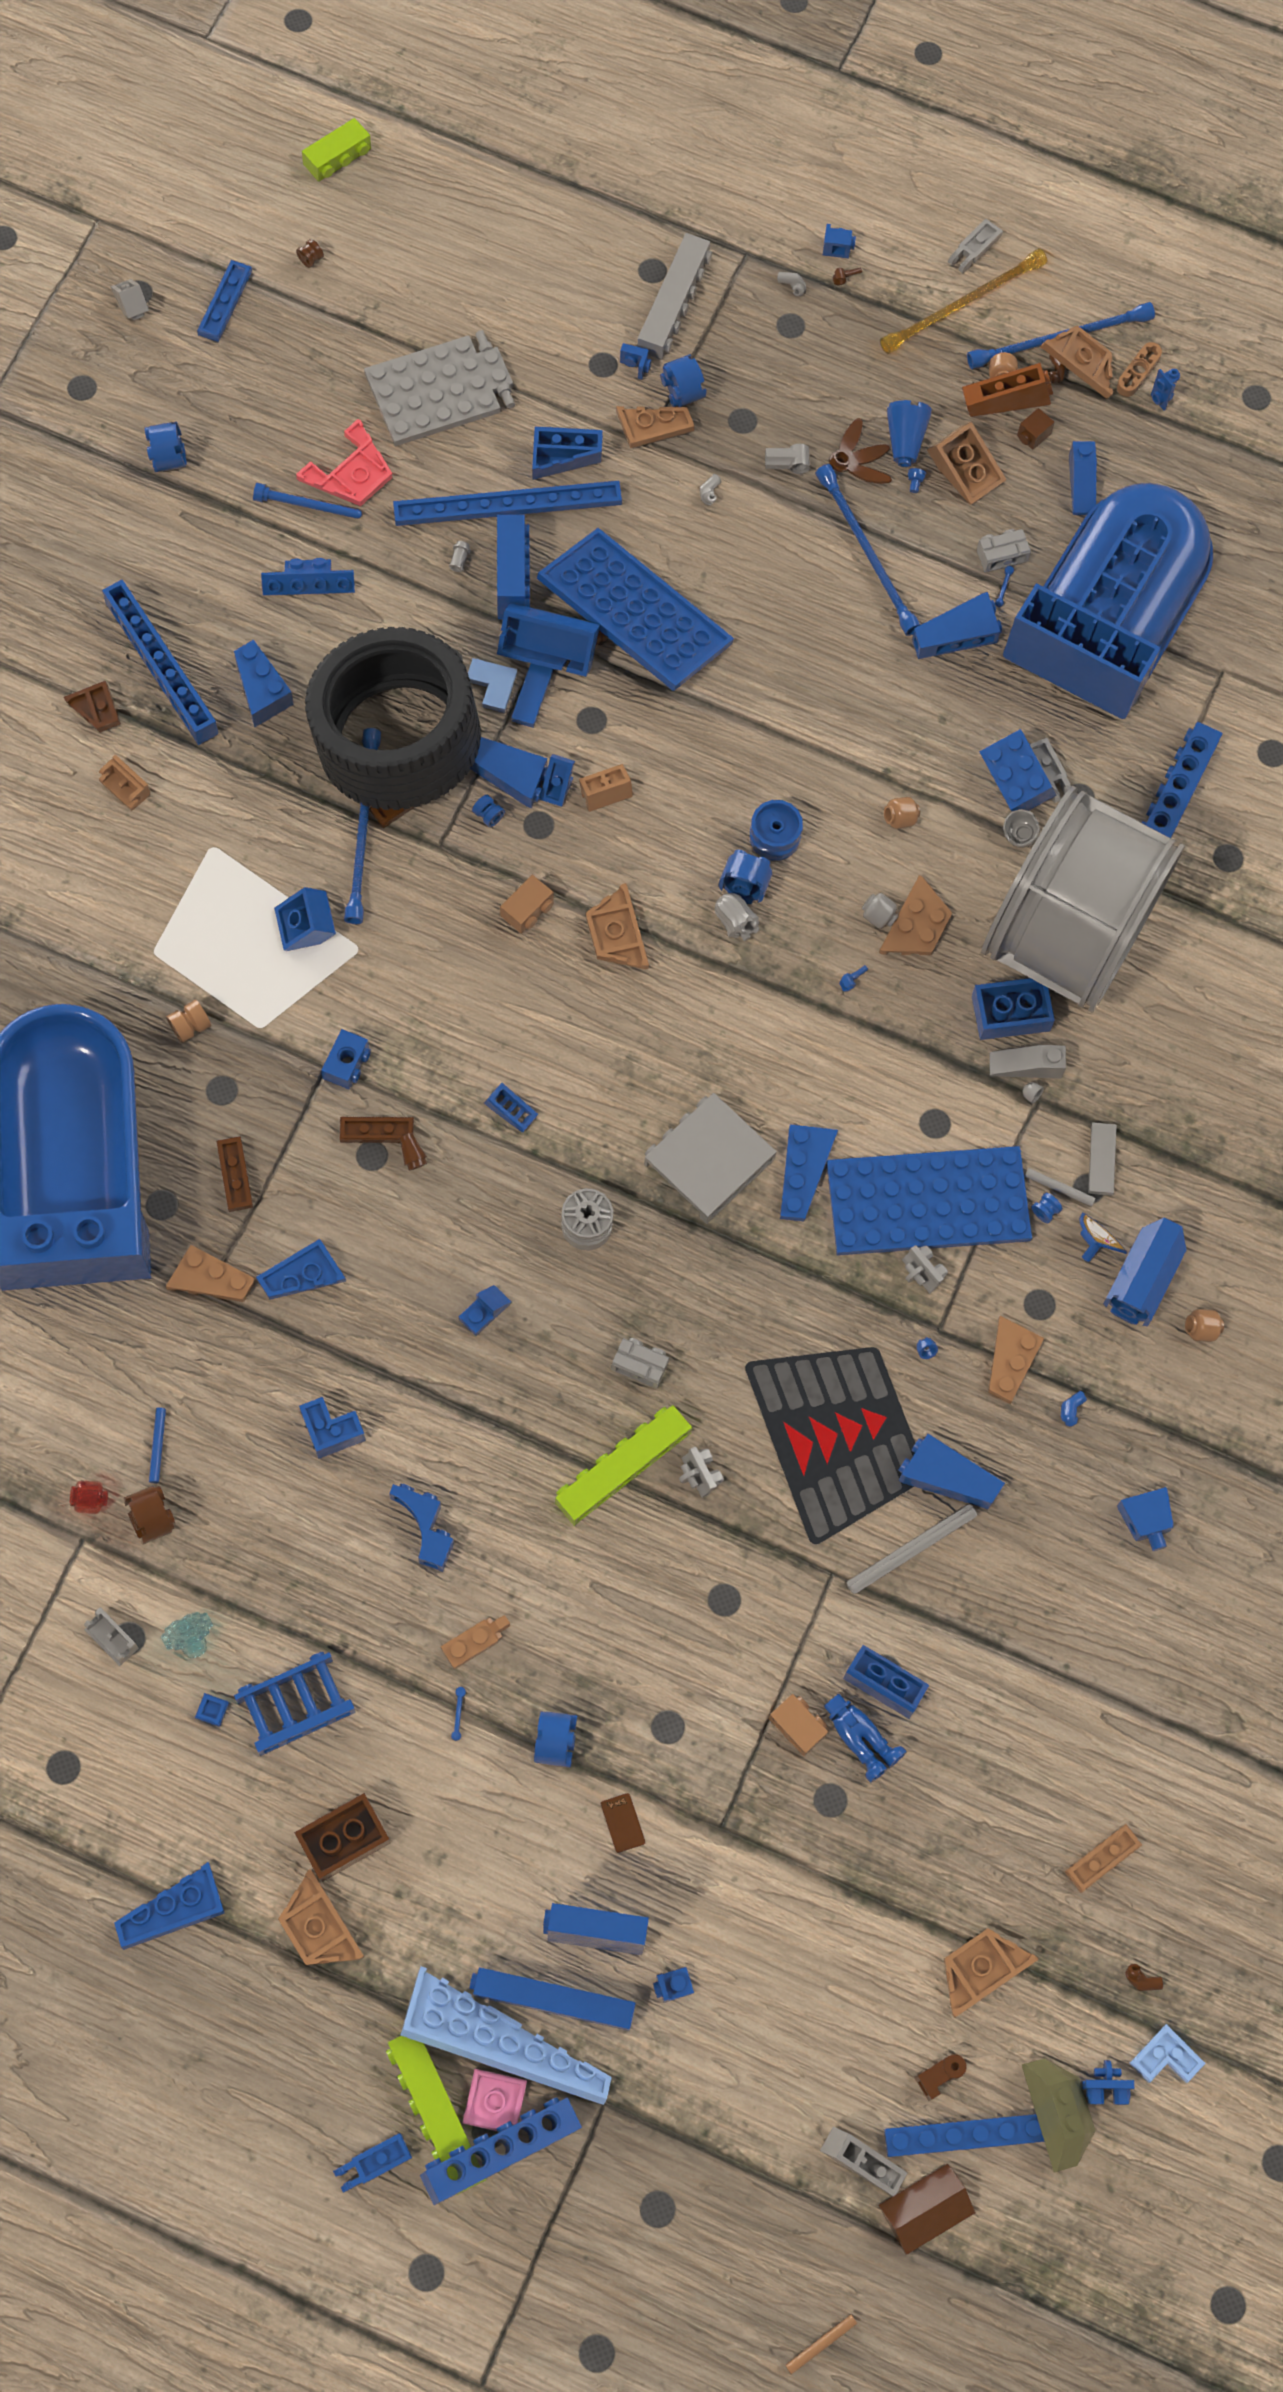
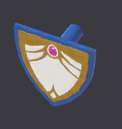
M1082 1212L1079 1217L1080 1225L1083 1229L1080 1235L1089 1245L1082 1255L1085 1261L1090 1262L1101 1247L1127 1254L1126 1249L1107 1229Z

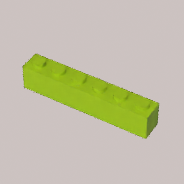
M674 1405L668 1409L666 1407L660 1409L654 1415L655 1419L649 1424L646 1422L641 1424L634 1431L636 1433L629 1440L627 1438L622 1439L616 1444L615 1451L610 1455L607 1453L603 1454L596 1460V1466L591 1470L584 1469L576 1476L577 1481L570 1486L565 1484L556 1492L558 1496L555 1497V1504L573 1526L577 1525L691 1434V1425Z
M399 2036L389 2041L390 2049L386 2050L392 2066L398 2064L401 2074L397 2075L403 2091L409 2089L413 2098L408 2101L415 2116L421 2115L424 2122L420 2126L426 2141L431 2139L436 2148L431 2151L434 2159L440 2158L441 2162H444L451 2158L449 2155L451 2151L461 2146H464L465 2150L471 2148L425 2044L404 2036ZM472 2154V2165L481 2168L475 2154ZM448 2167V2177L451 2180H457V2170L454 2167ZM484 2179V2180H482L481 2182H479V2183H477V2184H475V2185H473V2186H471V2187H469V2188H467V2189L461 2191L460 2193H462V2192H464V2191H466V2190H468V2189H470V2188H472V2187H474V2186H476V2185H478V2184H480V2183L486 2181V2179Z

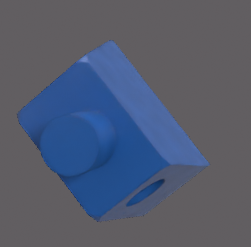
M1166 1487L1126 1498L1118 1503L1117 1508L1135 1541L1148 1539L1152 1551H1158L1167 1547L1163 1534L1172 1530L1173 1519Z

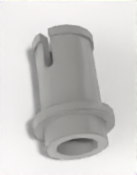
M457 541L453 545L454 553L449 567L452 571L463 572L467 555L470 554L471 550L468 543Z

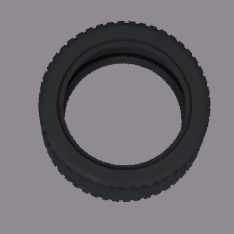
M383 627L377 628V630H368L366 633L362 632L357 634L356 637L348 638L346 642L343 641L337 648H333L330 654H327L323 661L318 664L317 670H314L312 678L309 680V687H307L305 697L307 721L324 772L328 779L331 780V783L349 799L352 798L357 803L361 802L362 805L372 806V808L376 809L382 808V810L410 809L413 806L415 808L421 806V804H428L431 800L435 801L441 795L447 794L470 771V767L473 766L478 755V749L480 748L481 727L469 675L463 661L454 649H451L440 638H435L434 635L426 634V632L421 630L416 631V629H406L405 627H388L387 629ZM395 688L419 689L436 696L446 704L445 712L437 726L424 738L406 747L393 750H373L359 746L342 735L344 725L352 711L367 698L385 690Z

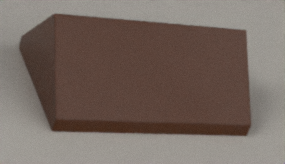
M948 2164L878 2205L905 2255L976 2213L966 2188Z

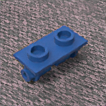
M1161 369L1158 370L1151 396L1154 403L1159 405L1163 411L1166 410L1168 402L1173 399L1175 383L1180 378V373L1177 369H1171L1166 373Z

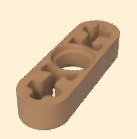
M1154 342L1146 343L1120 376L1117 384V391L1120 395L1125 397L1133 396L1157 365L1162 354V349L1158 344ZM1151 352H1153L1154 354H1152V355L1150 356L1149 360L1147 361V360H1146L1147 354H1150ZM1135 366H1142L1145 372L1137 373L1133 368ZM1130 378H1132L1133 381L1131 386L1129 385L1128 387H1125L1124 385H1126L1130 381Z

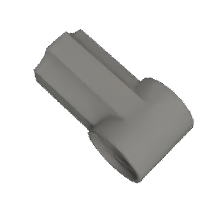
M794 444L790 448H766L765 469H790L794 474H804L810 469L809 447L805 444Z

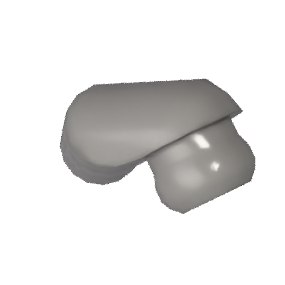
M778 273V283L790 284L795 296H801L806 292V283L798 273Z

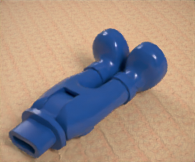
M840 1694L824 1705L825 1709L830 1713L829 1719L833 1721L841 1739L859 1758V1761L862 1764H866L867 1772L865 1776L870 1783L882 1776L887 1771V1768L869 1750L862 1737L879 1753L888 1768L894 1766L907 1753L902 1746L895 1748L888 1746L887 1740L882 1737L877 1727L866 1714L854 1705H851L850 1701L846 1702Z

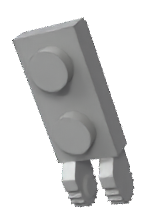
M985 219L959 244L958 249L948 259V263L953 266L963 254L967 258L961 263L959 271L961 273L966 272L972 263H975L1002 236L1003 231Z
M1048 738L1030 744L1057 795L1051 798L1056 803L1061 798L1055 784L1060 783L1064 794L1071 785L1067 779L1068 775Z

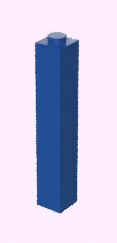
M480 1967L478 1974H472L469 1989L474 1990V1997L630 2031L636 2002Z

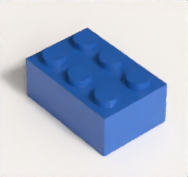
M1021 729L979 751L1011 812L1019 809L1029 811L1057 796Z
M1031 978L980 984L974 987L972 1002L980 1040L1051 1031L1055 1019L1048 987Z

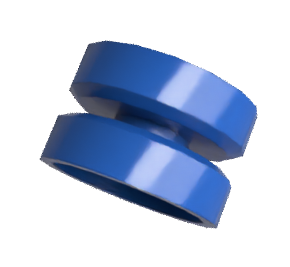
M783 800L767 801L755 810L749 832L750 844L760 857H765L772 861H781L789 858L797 851L803 830V818L799 810L791 803Z

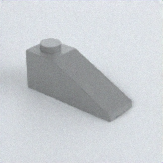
M1037 1045L990 1052V1076L1062 1079L1066 1069V1046Z
M835 2127L830 2131L820 2150L840 2165L891 2196L897 2194L907 2175L906 2171L854 2136Z

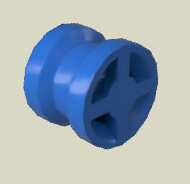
M1044 1193L1041 1201L1035 1202L1031 1207L1033 1213L1047 1224L1052 1221L1054 1214H1059L1063 1209L1060 1202L1050 1193Z

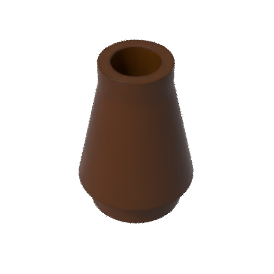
M409 1133L399 1137L404 1166H407L408 1170L411 1171L426 1165L427 1156L415 1139L414 1134Z

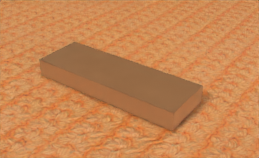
M1125 1824L1067 1869L1065 1873L1079 1892L1082 1893L1141 1847L1142 1843L1128 1825Z

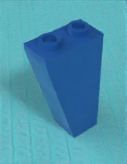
M988 592L982 593L914 628L912 641L917 658L922 659L997 643L999 635L1002 633V625L1000 620L996 619L995 602L990 600Z
M481 737L477 758H475V762L470 769L526 807L532 808L534 801L538 802L542 792L540 786L542 781H545L548 767L547 758Z
M927 1434L924 1440L921 1438L917 1440L911 1450L915 1452L911 1460L906 1458L898 1470L902 1473L898 1481L985 1509H989L1005 1484L930 1434Z

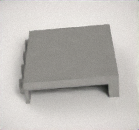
M715 1093L709 1098L707 1096L703 1097L696 1105L697 1109L694 1112L686 1113L680 1119L679 1126L675 1129L670 1128L663 1135V1140L657 1146L653 1144L645 1152L644 1162L646 1167L651 1165L700 1212V1219L706 1224L775 1160L777 1152Z

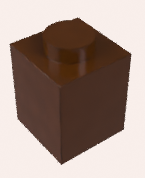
M1038 408L1020 423L1017 437H1019V440L1024 445H1028L1034 450L1052 434L1055 422Z

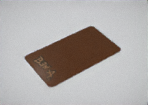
M629 1793L601 1802L617 1853L645 1844Z

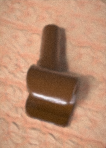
M861 267L846 271L843 268H837L834 272L835 275H833L834 285H843L846 283V277L862 273Z

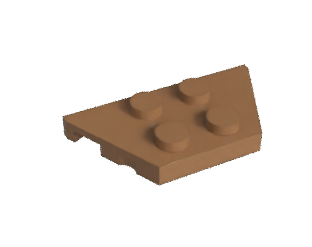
M1078 325L1070 328L1067 332L1058 334L1051 340H1046L1040 346L1106 399L1112 395L1113 389L1110 388L1109 382L1112 378V352Z
M918 876L880 948V954L887 955V952H899L901 955H932L952 916V912L922 876Z
M624 883L611 896H606L599 905L592 907L586 912L585 917L595 954L598 960L649 969L648 959L627 883Z
M311 1869L308 1870L298 1889L292 1895L287 1907L284 1908L278 1918L305 1965L363 1959L364 1955Z
M987 1928L944 1958L953 2017L955 2018L1039 1959Z

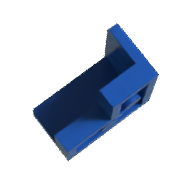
M323 1397L299 1405L318 1459L366 1441L356 1411L331 1419Z

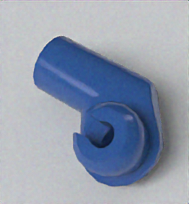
M1081 1391L1065 1400L1061 1405V1419L1065 1422L1066 1426L1072 1427L1078 1422L1076 1417L1077 1407L1087 1401L1086 1396Z

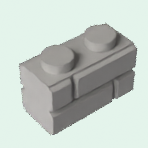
M1009 529L1001 535L994 536L989 534L982 537L978 542L977 554L984 572H989L1028 562L1031 549L1022 529L1017 531Z
M623 1338L612 1362L611 1370L657 1389L668 1366L669 1357L666 1356L665 1351L653 1347L651 1350L644 1347L643 1343L635 1338H630L629 1340Z

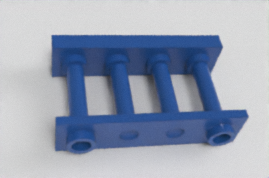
M324 1652L316 1653L310 1657L309 1662L258 1685L248 1684L238 1689V1694L234 1695L235 1700L238 1704L246 1702L260 1735L258 1737L259 1741L254 1743L260 1756L356 1713L351 1699L347 1701L344 1698L341 1699L326 1665L333 1662L330 1652L326 1654ZM315 1669L318 1670L332 1702L330 1704L331 1708L323 1712L320 1709L317 1710L303 1677L304 1674ZM291 1680L294 1681L308 1713L306 1715L307 1719L299 1723L293 1720L279 1688L280 1685ZM270 1691L284 1724L282 1726L283 1730L274 1734L272 1731H269L255 1699L256 1696Z

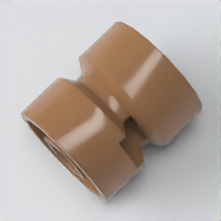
M196 999L185 1005L184 1011L176 1010L166 1016L170 1027L181 1043L194 1037V1031L200 1033L212 1026L207 1014Z

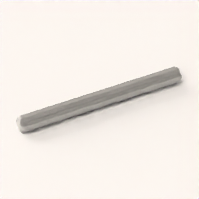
M967 1504L848 1580V1589L853 1594H857L977 1516L976 1510L971 1504Z

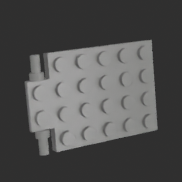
M483 330L475 334L480 344L479 353L476 352L468 335L364 368V374L394 446L500 413V406L495 396L496 393L503 397L507 408L515 406L511 396L512 379L498 347L493 348Z

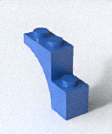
M393 1484L389 1493L390 1499L401 1504L412 1514L421 1531L422 1544L418 1557L419 1563L443 1572L453 1548L454 1540L450 1537L451 1534L444 1530L436 1529V1532L432 1531L441 1509V1501H438L437 1496L424 1492L423 1495L416 1493L414 1488L408 1485L400 1484V1486Z

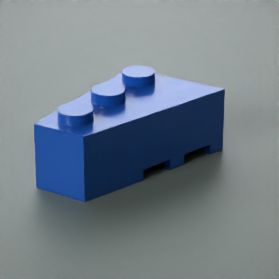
M535 426L532 480L600 463L602 458L603 430Z
M254 640L234 651L237 669L254 728L294 705L292 691Z

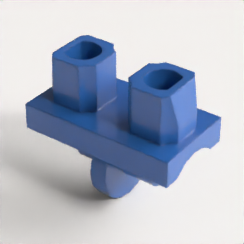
M1104 2060L1103 2068H1094V2076L1103 2077L1104 2080L1082 2081V2088L1086 2090L1089 2105H1103L1104 2090H1113V2105H1129L1130 2090L1135 2089L1134 2080H1112V2077H1121V2068H1112L1111 2061Z

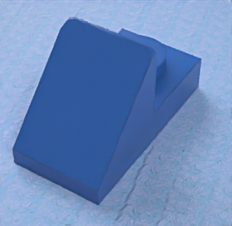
M552 754L540 800L557 806H563L573 781L571 775L575 761Z
M493 1285L477 1293L476 1301L458 1317L477 1336L512 1302Z

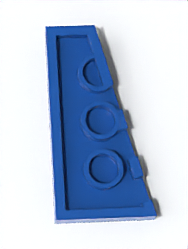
M790 1124L780 1219L805 1221L838 1130Z
M207 1862L192 1875L182 1878L172 1888L165 1889L147 1904H142L114 1922L121 1948L125 1950L225 1914L210 1863Z

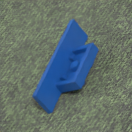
M291 559L290 561H285L284 572L261 573L263 595L355 593L354 570L331 571V559Z

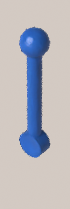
M1012 566L1005 568L1004 573L1006 575L999 598L995 601L997 607H1002L1004 604L1003 597L1009 577L1014 572Z
M458 1687L455 1691L458 1698L454 1732L451 1734V1738L454 1741L461 1739L459 1729L462 1700L466 1695V1690L463 1687Z

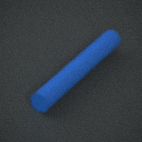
M160 1407L156 1408L149 1474V1483L154 1484L159 1483L166 1409Z

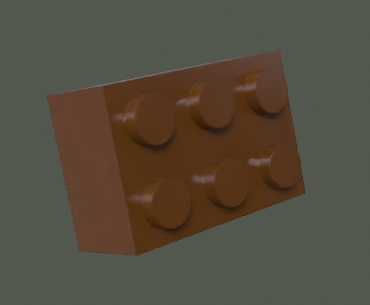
M365 1793L294 1832L321 1883L391 1844Z

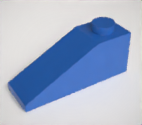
M1073 441L1069 453L1073 515H1087L1096 505L1095 441Z

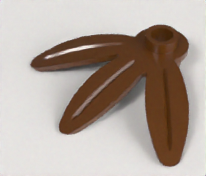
M855 419L844 433L839 450L830 455L829 464L838 472L848 471L866 482L890 483L892 479L889 475L862 466V464L873 462L885 455L890 450L888 445H875L852 452L858 443L863 426L862 419Z

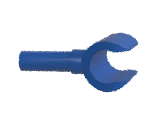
M864 965L852 974L847 973L843 975L839 984L844 992L850 991L856 986L854 980L868 971L867 966Z

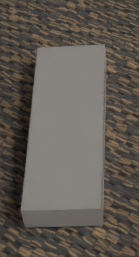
M1093 1122L1091 1124L1088 1194L1112 1196L1114 1193L1115 1124Z

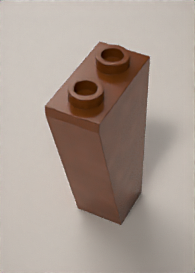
M1041 363L962 387L970 417L1047 406L1051 404L1049 396L1053 395L1048 371L1042 370Z

